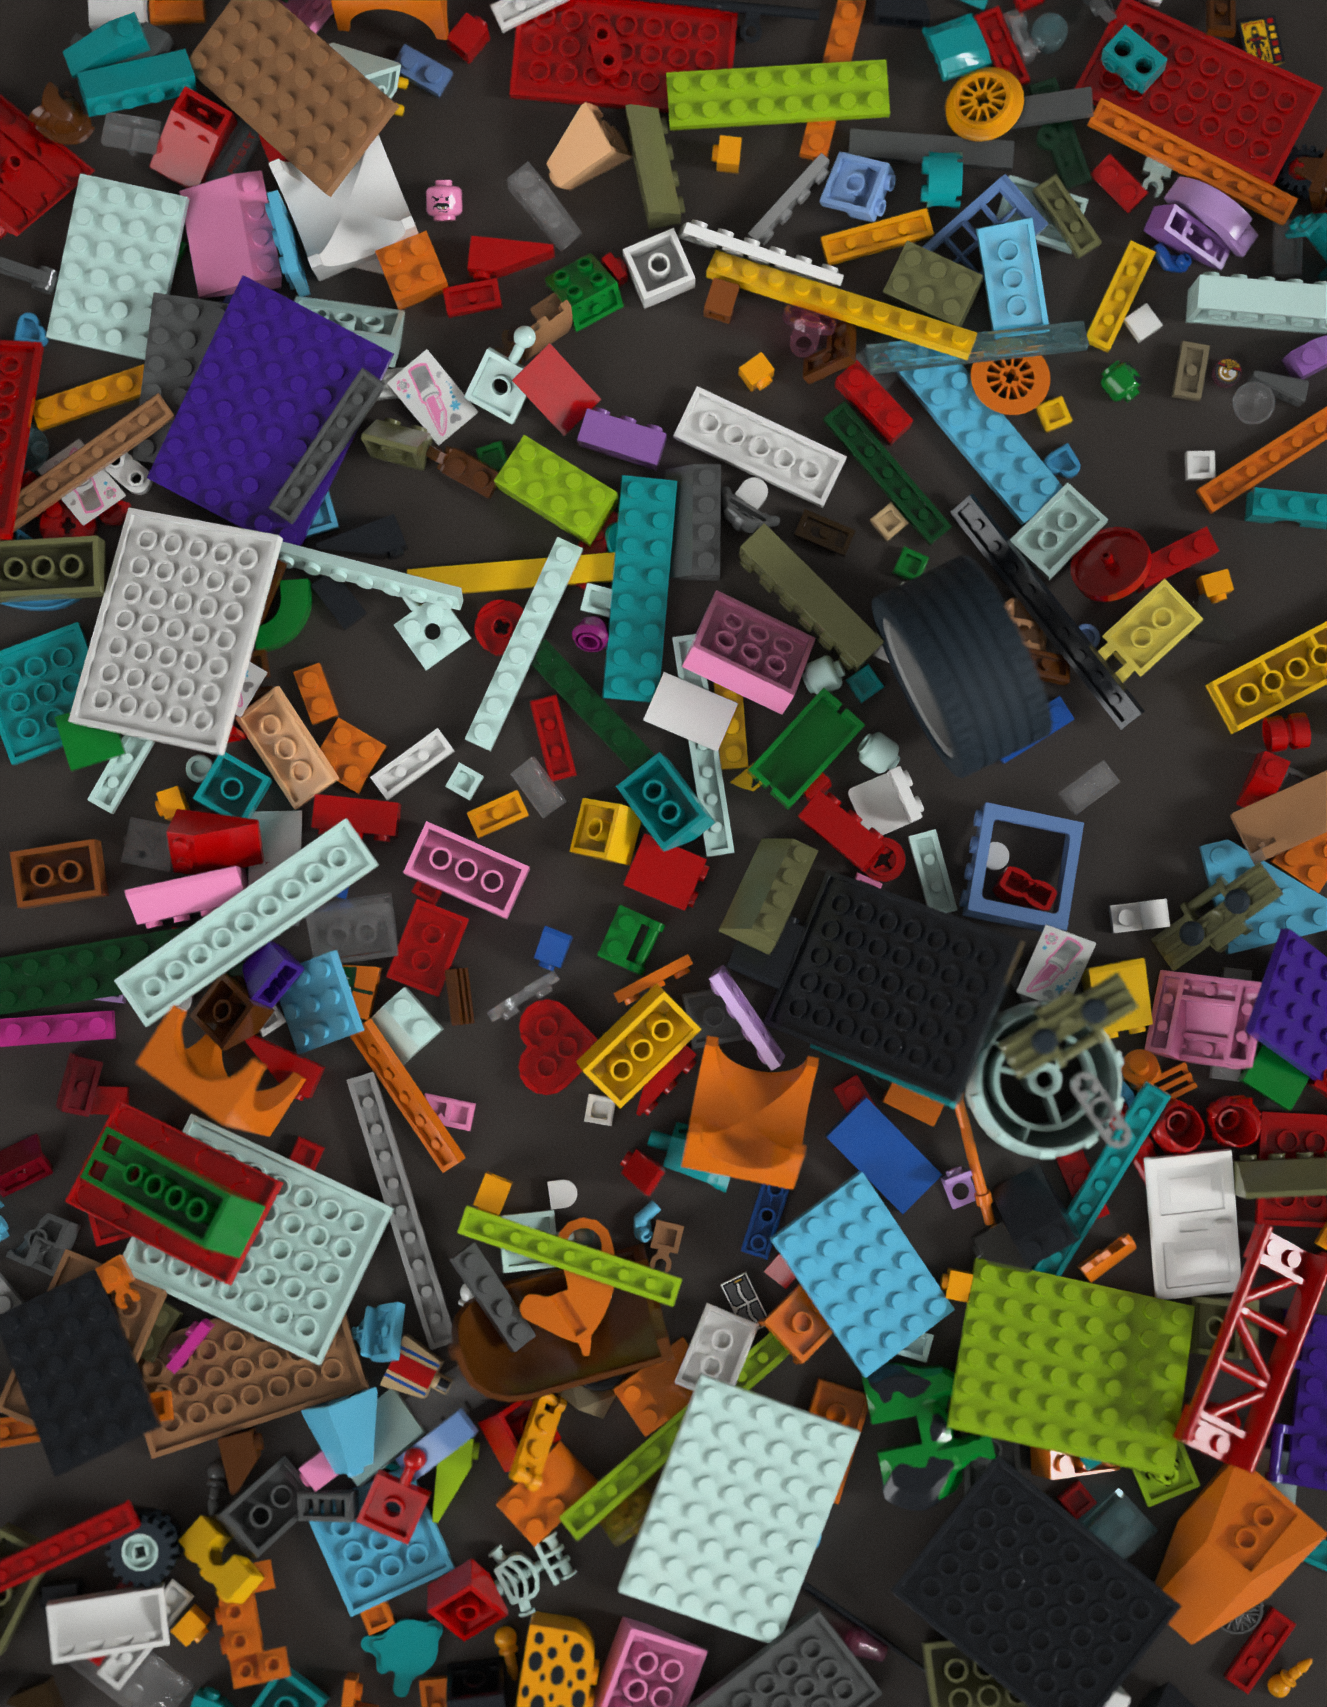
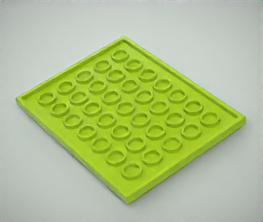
M975 1258L947 1428L1163 1476H1173L1178 1441L1173 1435L1181 1417L1195 1306Z

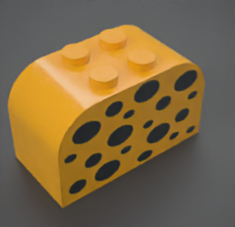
M539 1611L532 1613L517 1707H593L595 1688H590V1684L596 1685L599 1660L594 1659L595 1638L586 1623L570 1616Z

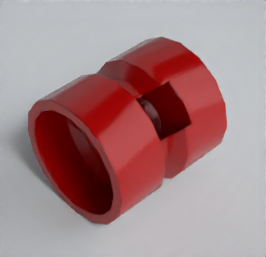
M1305 712L1288 714L1286 719L1281 715L1265 717L1262 721L1263 741L1268 752L1285 751L1288 746L1292 750L1310 747L1311 729Z

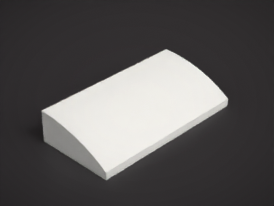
M164 1582L154 1583L149 1587L141 1585L139 1588L129 1587L48 1600L46 1609L53 1664L170 1645Z

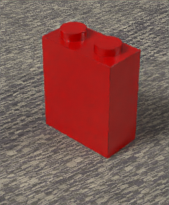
M645 833L623 885L685 911L687 906L693 908L699 892L694 891L698 880L704 882L709 866L705 865L707 859L679 847L664 852L655 839Z

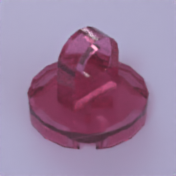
M787 305L782 315L784 323L792 327L790 348L798 357L812 355L817 349L820 335L834 334L838 322L835 318H829L823 314L798 306L791 308L790 305ZM800 337H808L811 340V344L807 348H799L796 345V341Z

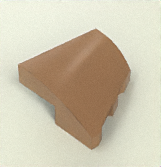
M568 300L562 302L558 309L545 315L531 326L535 332L536 340L531 347L525 348L522 354L525 361L543 350L549 343L552 344L570 331L573 318L572 308Z

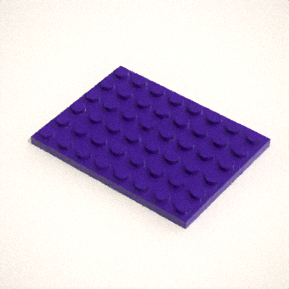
M242 275L147 478L244 529L279 535L283 538L282 542L302 546L357 430L294 524H290L269 509V506L361 368H365L382 381L394 353Z

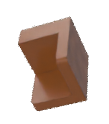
M713 278L704 306L703 316L730 324L733 307L739 292V285Z

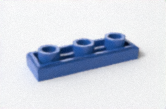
M761 1183L740 1250L741 1252L768 1260L773 1244L769 1238L777 1231L790 1189ZM765 1210L772 1212V1217L768 1220L762 1218V1213Z

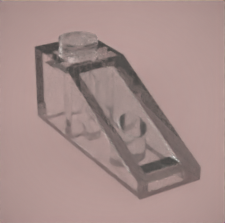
M529 162L525 163L507 178L508 188L560 251L582 235V232L550 187Z

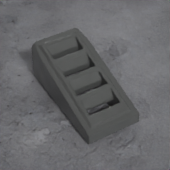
M1258 370L1254 371L1247 383L1295 407H1300L1305 403L1309 385L1308 380Z
M358 1489L297 1492L298 1521L351 1523L359 1516ZM309 1499H313V1513H309ZM321 1499H324V1513H321ZM332 1499L336 1500V1512H333Z

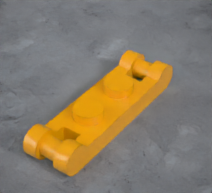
M549 1394L534 1399L509 1473L511 1480L517 1483L520 1481L525 1483V1487L533 1492L542 1483V1471L561 1413L567 1406V1401L560 1395ZM546 1404L551 1406L549 1412L544 1410ZM525 1466L530 1468L529 1472L526 1471Z

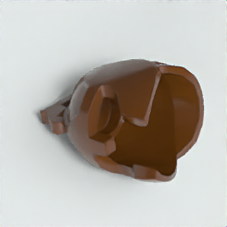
M49 82L42 95V105L32 110L28 117L29 121L36 125V129L42 135L56 143L76 145L84 142L92 135L95 129L94 126H91L90 117L83 113L82 107L71 93L66 90L63 95L67 99L63 100L59 96L58 87Z

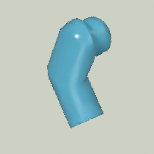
M653 1200L633 1218L634 1235L636 1239L643 1243L649 1242L652 1239L651 1219L661 1211V1208Z

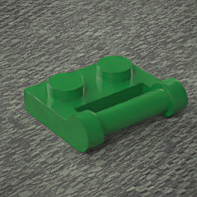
M619 905L597 956L643 976L646 970L644 965L659 932L662 933L666 925ZM643 924L649 927L633 963L626 960Z

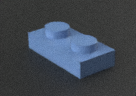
M404 44L395 59V62L401 64V77L408 79L438 98L453 75L450 69Z

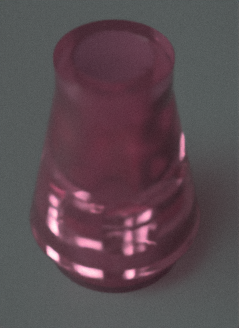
M851 1628L844 1639L845 1644L856 1657L876 1660L880 1663L886 1657L887 1646L878 1642L861 1628Z

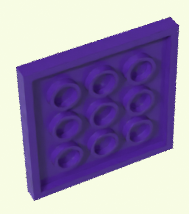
M1281 928L1245 1031L1312 1080L1318 1079L1322 1081L1324 1070L1327 1068V957L1291 929Z

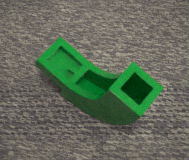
M308 579L280 581V608L271 621L259 626L255 639L257 650L265 649L267 652L276 650L292 641L303 629L312 607V583Z

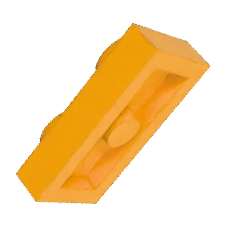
M518 790L467 812L478 839L529 816Z

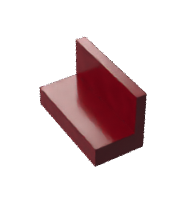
M70 1052L55 1107L62 1112L89 1117L103 1062L81 1057Z
M37 1133L0 1151V1195L3 1198L54 1173L53 1165L42 1153Z

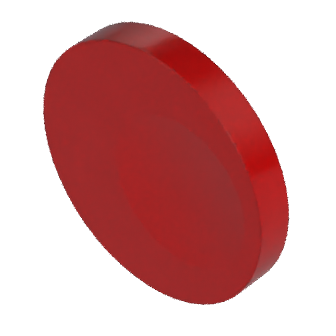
M1126 527L1106 528L1098 531L1073 556L1070 568L1071 577L1078 590L1085 597L1100 602L1115 601L1128 596L1145 581L1151 569L1152 555L1144 538L1135 530Z

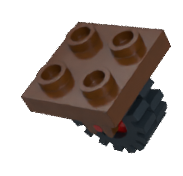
M1302 144V150H1298L1296 145L1292 148L1293 152L1287 157L1278 175L1280 189L1290 195L1293 194L1298 200L1300 195H1303L1304 200H1308L1309 194L1312 212L1324 211L1327 209V148L1323 155V152L1320 149L1317 151L1313 145H1311L1310 150L1307 149V144Z

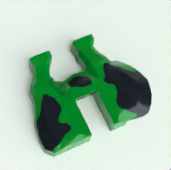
M886 1362L868 1377L861 1376L872 1425L917 1416L921 1441L876 1449L884 1497L895 1506L906 1510L925 1511L935 1506L945 1497L955 1492L963 1480L962 1469L972 1460L979 1456L995 1459L991 1437L969 1433L963 1437H956L954 1429L947 1428L949 1414L946 1406L948 1399L952 1398L956 1372L950 1371L942 1365L917 1366L909 1363Z

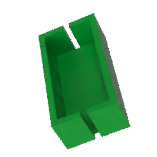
M825 688L813 698L747 772L765 790L770 786L772 788L770 794L787 810L791 808L865 726L847 708L840 715L837 711L842 706V703Z

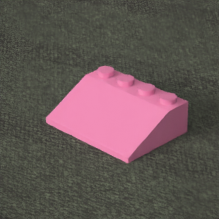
M262 170L232 174L179 191L180 196L190 199L185 226L199 299L234 294L242 275L269 289L281 288L282 275L277 248L272 236L273 227L265 209V203H268Z
M716 590L682 667L783 715L796 693L816 638Z
M622 1617L594 1691L593 1707H687L708 1651L649 1624Z

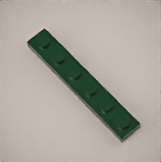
M845 401L823 418V422L929 546L952 528L950 523Z
M544 639L540 643L531 663L534 669L632 772H635L654 757L655 754L555 648Z

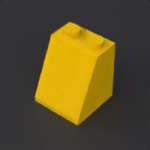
M1134 958L1085 968L1081 976L1083 991L1085 992L1118 972L1139 1007L1103 1029L1110 1039L1119 1037V1031L1129 1030V1034L1146 1031L1145 1026L1153 1024L1144 958Z

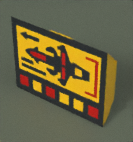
M1275 15L1237 22L1245 52L1273 65L1285 62Z

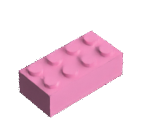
M426 821L403 873L507 920L530 867Z

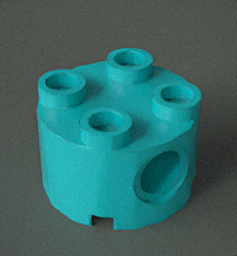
M929 151L928 156L922 157V174H927L926 185H921V202H926L927 208L932 206L960 208L961 201H957L956 197L962 196L963 162H957V159L963 158L962 151L950 153Z

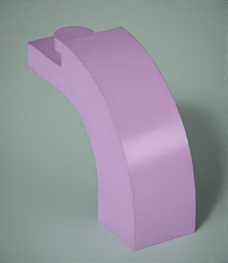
M1179 176L1164 197L1168 204H1176L1195 219L1214 230L1235 256L1244 257L1258 237L1256 231L1249 224L1252 221L1251 216L1229 196L1204 182Z

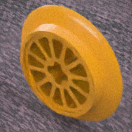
M985 67L974 70L963 76L953 86L948 95L945 107L948 124L957 135L970 141L981 142L995 139L1010 130L1019 119L1024 105L1023 89L1017 78L1004 69ZM985 82L984 88L981 89L980 83ZM975 85L977 87V92L971 89ZM987 98L989 103H983L980 107L978 102L985 101V99ZM990 113H994L996 116L991 118ZM986 115L987 120L982 121L983 116Z

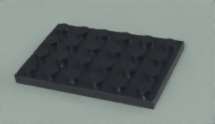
M95 1269L0 1314V1336L54 1477H59L162 1427L110 1294H107Z

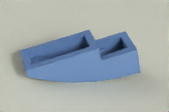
M462 1408L410 1447L421 1449L426 1456L425 1465L420 1470H416L411 1482L417 1480L478 1432V1429ZM405 1452L395 1459L402 1470L405 1468L403 1461Z

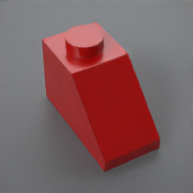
M1268 751L1257 753L1236 805L1245 808L1277 793L1291 761Z

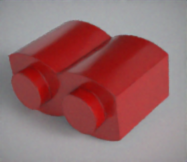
M1007 867L1000 874L992 890L998 898L1005 902L1044 912L1050 910L1058 894L1050 884L1041 880H1033L1028 873L1016 867Z

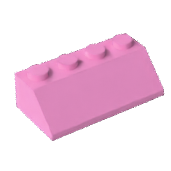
M234 866L125 890V895L137 924L146 925L147 929L163 926V921L173 919L174 923L191 920L190 915L201 913V917L207 916L247 888L248 880L246 870Z

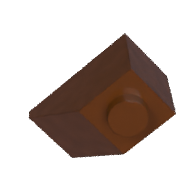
M255 1426L221 1436L217 1439L231 1495L237 1494L260 1458L261 1450H264L263 1437L261 1433L256 1432Z

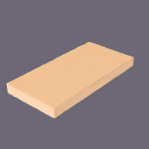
M280 686L272 688L247 707L241 718L238 716L234 717L294 810L301 808L312 800L315 794H320L340 779Z

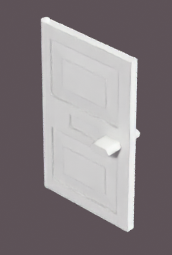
M1229 1148L1145 1157L1144 1167L1155 1298L1168 1300L1234 1292L1241 1276L1232 1150Z

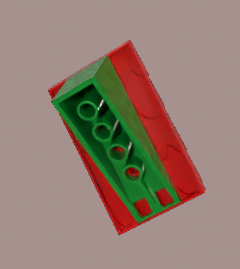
M117 1100L65 1202L227 1285H232L283 1182L134 1106Z

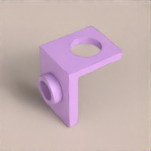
M957 1166L945 1171L946 1176L940 1179L952 1209L974 1202V1193L976 1191L970 1178L973 1176L971 1170L968 1168L962 1169L961 1166ZM958 1183H964L968 1187L969 1193L964 1199H956L953 1196V1187Z

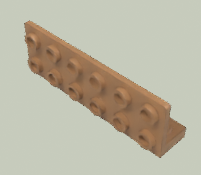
M1327 770L1230 815L1254 865L1327 832Z

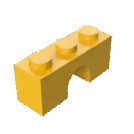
M201 1515L179 1540V1543L185 1549L183 1553L190 1561L197 1563L201 1568V1576L214 1584L218 1589L216 1594L221 1600L226 1603L243 1604L264 1580V1576L246 1557L233 1555L224 1564L222 1561V1551L232 1538L215 1518Z

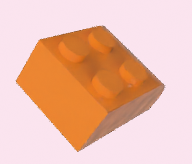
M561 1440L550 1448L541 1475L542 1483L535 1492L526 1488L525 1483L521 1481L519 1483L514 1482L498 1497L496 1506L534 1547L561 1522L559 1517L598 1483V1480Z

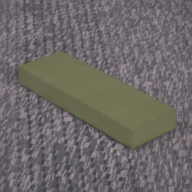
M1056 174L1033 188V195L1077 260L1101 245L1102 241Z

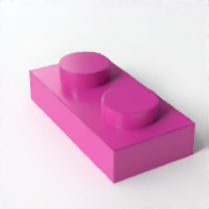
M207 1318L200 1323L195 1321L185 1333L189 1338L182 1346L178 1343L167 1356L171 1361L167 1364L166 1368L174 1374L177 1373L215 1324Z

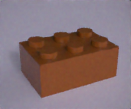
M89 839L10 852L18 908L29 909L109 896L102 845L99 840Z

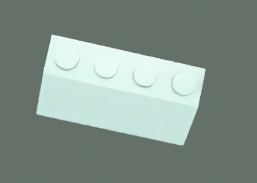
M296 296L294 302L394 353L389 367L395 368L400 352L405 311Z

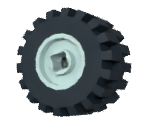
M144 1508L141 1512L139 1509L135 1510L141 1526L107 1542L106 1544L109 1546L105 1549V1556H110V1559L107 1561L108 1567L113 1566L115 1568L112 1574L116 1578L121 1575L123 1577L121 1582L126 1585L132 1581L133 1587L137 1588L143 1583L145 1587H149L154 1582L157 1584L162 1581L181 1558L179 1555L183 1552V1546L179 1543L183 1535L182 1533L177 1534V1530L180 1528L178 1523L172 1524L170 1522L172 1516L167 1514L163 1517L161 1515L162 1510L156 1509L154 1512H151V1508Z

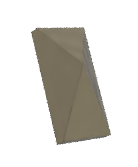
M582 1385L556 1392L576 1409L602 1419L616 1397V1393L610 1389L594 1391Z

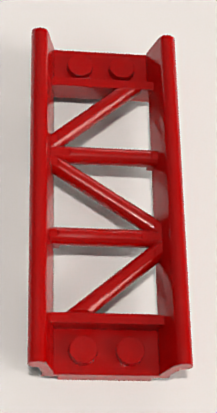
M1264 1223L1262 1225L1255 1224L1243 1257L1247 1258L1203 1374L1190 1405H1185L1173 1435L1176 1440L1251 1474H1254L1327 1282V1257L1309 1253L1272 1233L1273 1227ZM1259 1265L1282 1277L1250 1289ZM1297 1285L1283 1325L1244 1305ZM1244 1318L1278 1336L1267 1366ZM1235 1328L1258 1376L1223 1358ZM1219 1369L1256 1387L1250 1392L1203 1410ZM1252 1404L1242 1430L1217 1418Z

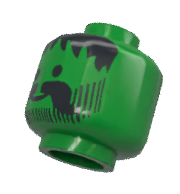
M1118 360L1101 373L1103 376L1101 386L1114 402L1124 399L1128 403L1140 393L1137 388L1141 385L1142 378L1131 363L1127 361L1121 363Z

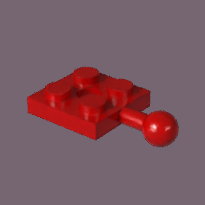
M412 1447L405 1452L403 1457L405 1468L400 1478L381 1469L378 1470L356 1520L357 1523L407 1545L431 1494L430 1491L411 1483L416 1470H420L426 1463L424 1452L417 1447ZM386 1503H398L401 1511L391 1512L387 1508Z

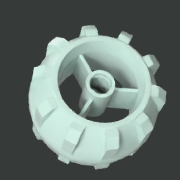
M1052 1001L1021 1003L1003 1012L996 1013L966 1086L964 1096L966 1107L971 1109L987 1136L1002 1147L1017 1154L1042 1159H1055V1157L1068 1155L1082 1148L1088 1149L1099 1141L1098 1136L1100 1135L1078 1100L1066 1114L1061 1117L1059 1116L1053 1095L1061 1088L1062 1074L1059 1070L1060 1066L1055 1059L1020 1079V1084L1024 1090L1041 1096L1049 1122L1031 1123L1024 1121L1008 1107L1001 1093L1000 1072L1015 1075V1073L1010 1068L1001 1067L1005 1056L997 1044L1039 1020L1032 1009L1038 1005L1044 1007ZM1086 1025L1063 1039L1062 1041L1066 1045L1060 1051L1092 1033L1089 1026ZM1102 1029L1106 1041L1102 1044L1098 1042L1076 1056L1081 1065L1082 1072L1091 1073L1098 1079L1120 1113L1124 1101L1121 1098V1066L1124 1065L1121 1052L1116 1050L1108 1034ZM1042 1071H1046L1048 1076L1044 1087H1040L1036 1080L1037 1075ZM1082 1078L1081 1090L1086 1091L1090 1096L1089 1099H1085V1102L1088 1104L1092 1098L1100 1096V1093L1098 1091L1096 1094H1092L1089 1089V1085L1092 1083L1091 1080H1084ZM1103 1101L1097 1102L1093 1106V1114L1097 1118L1107 1116L1109 1111L1108 1105ZM1110 1121L1101 1124L1102 1128H1104L1106 1125H1109Z

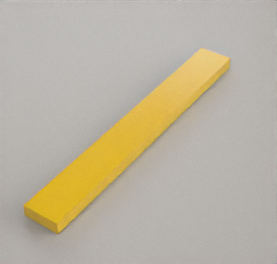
M615 552L581 555L567 585L612 582ZM547 558L407 569V574L460 587L462 594L529 589L535 587Z

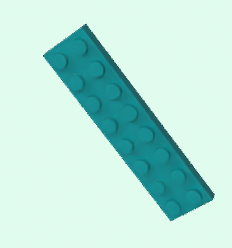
M621 476L608 624L609 639L606 647L602 698L651 703L660 682L677 481Z

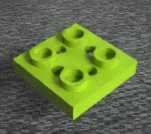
M1177 1441L1175 1459L1179 1463L1175 1461L1173 1476L1168 1477L1147 1473L1148 1478L1145 1476V1471L1132 1469L1147 1507L1200 1486L1182 1442Z

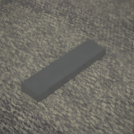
M1091 86L1025 96L1022 113L1011 129L1094 117ZM990 113L991 118L996 116V114ZM986 115L983 116L982 121L987 120Z

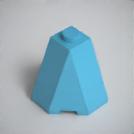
M376 1387L367 1388L301 1410L304 1419L335 1475L347 1474L348 1477H353L363 1473V1467L373 1463L378 1393Z

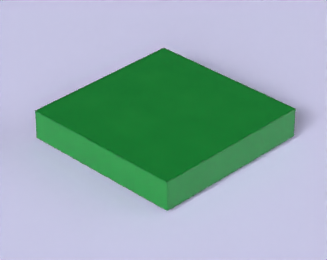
M71 712L54 717L71 771L126 755L119 733L73 724L68 721Z

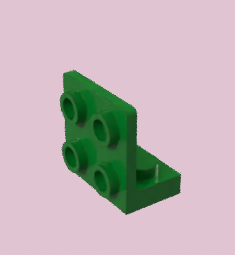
M591 253L545 277L546 284L562 302L568 300L570 303L573 318L572 327L576 332L623 307L617 281Z

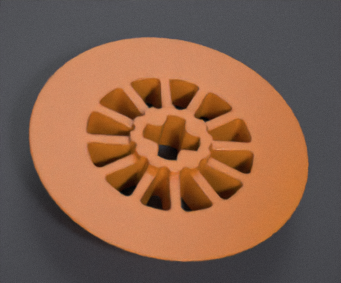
M1006 339L993 342L978 353L971 368V383L977 397L987 407L998 413L1018 415L1033 410L1044 400L1050 386V372L1045 359L1035 348L1022 341ZM1005 359H1010L1009 366L1006 364ZM1014 360L1020 362L1017 367H1014ZM998 361L1000 367L996 365L994 362ZM1022 366H1025L1027 368V370H1024L1022 372L1020 371ZM1008 374L1014 376L1011 384L1006 382ZM1029 375L1032 377V379L1024 378ZM987 379L995 381L988 383ZM999 386L1000 388L996 393L991 390ZM1003 390L1005 391V399L999 396ZM1010 391L1013 394L1014 400L1009 399ZM1019 392H1021V393L1024 394L1025 396H1024V397H1021L1020 394H1019Z

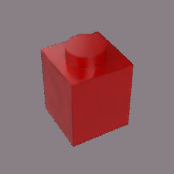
M466 12L448 34V48L470 64L490 40L488 25L480 17H472Z

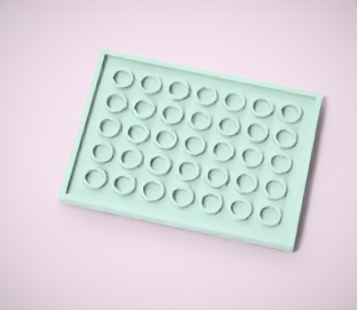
M190 1114L183 1132L283 1182V1185L276 1195V1199L266 1219L263 1221L264 1223L250 1247L240 1270L237 1272L232 1285H227L133 1236L123 1253L124 1258L135 1278L166 1290V1293L317 1365H321L395 1208L195 1114Z
M701 1373L622 1575L618 1591L766 1643L773 1641L784 1632L859 1438V1430Z

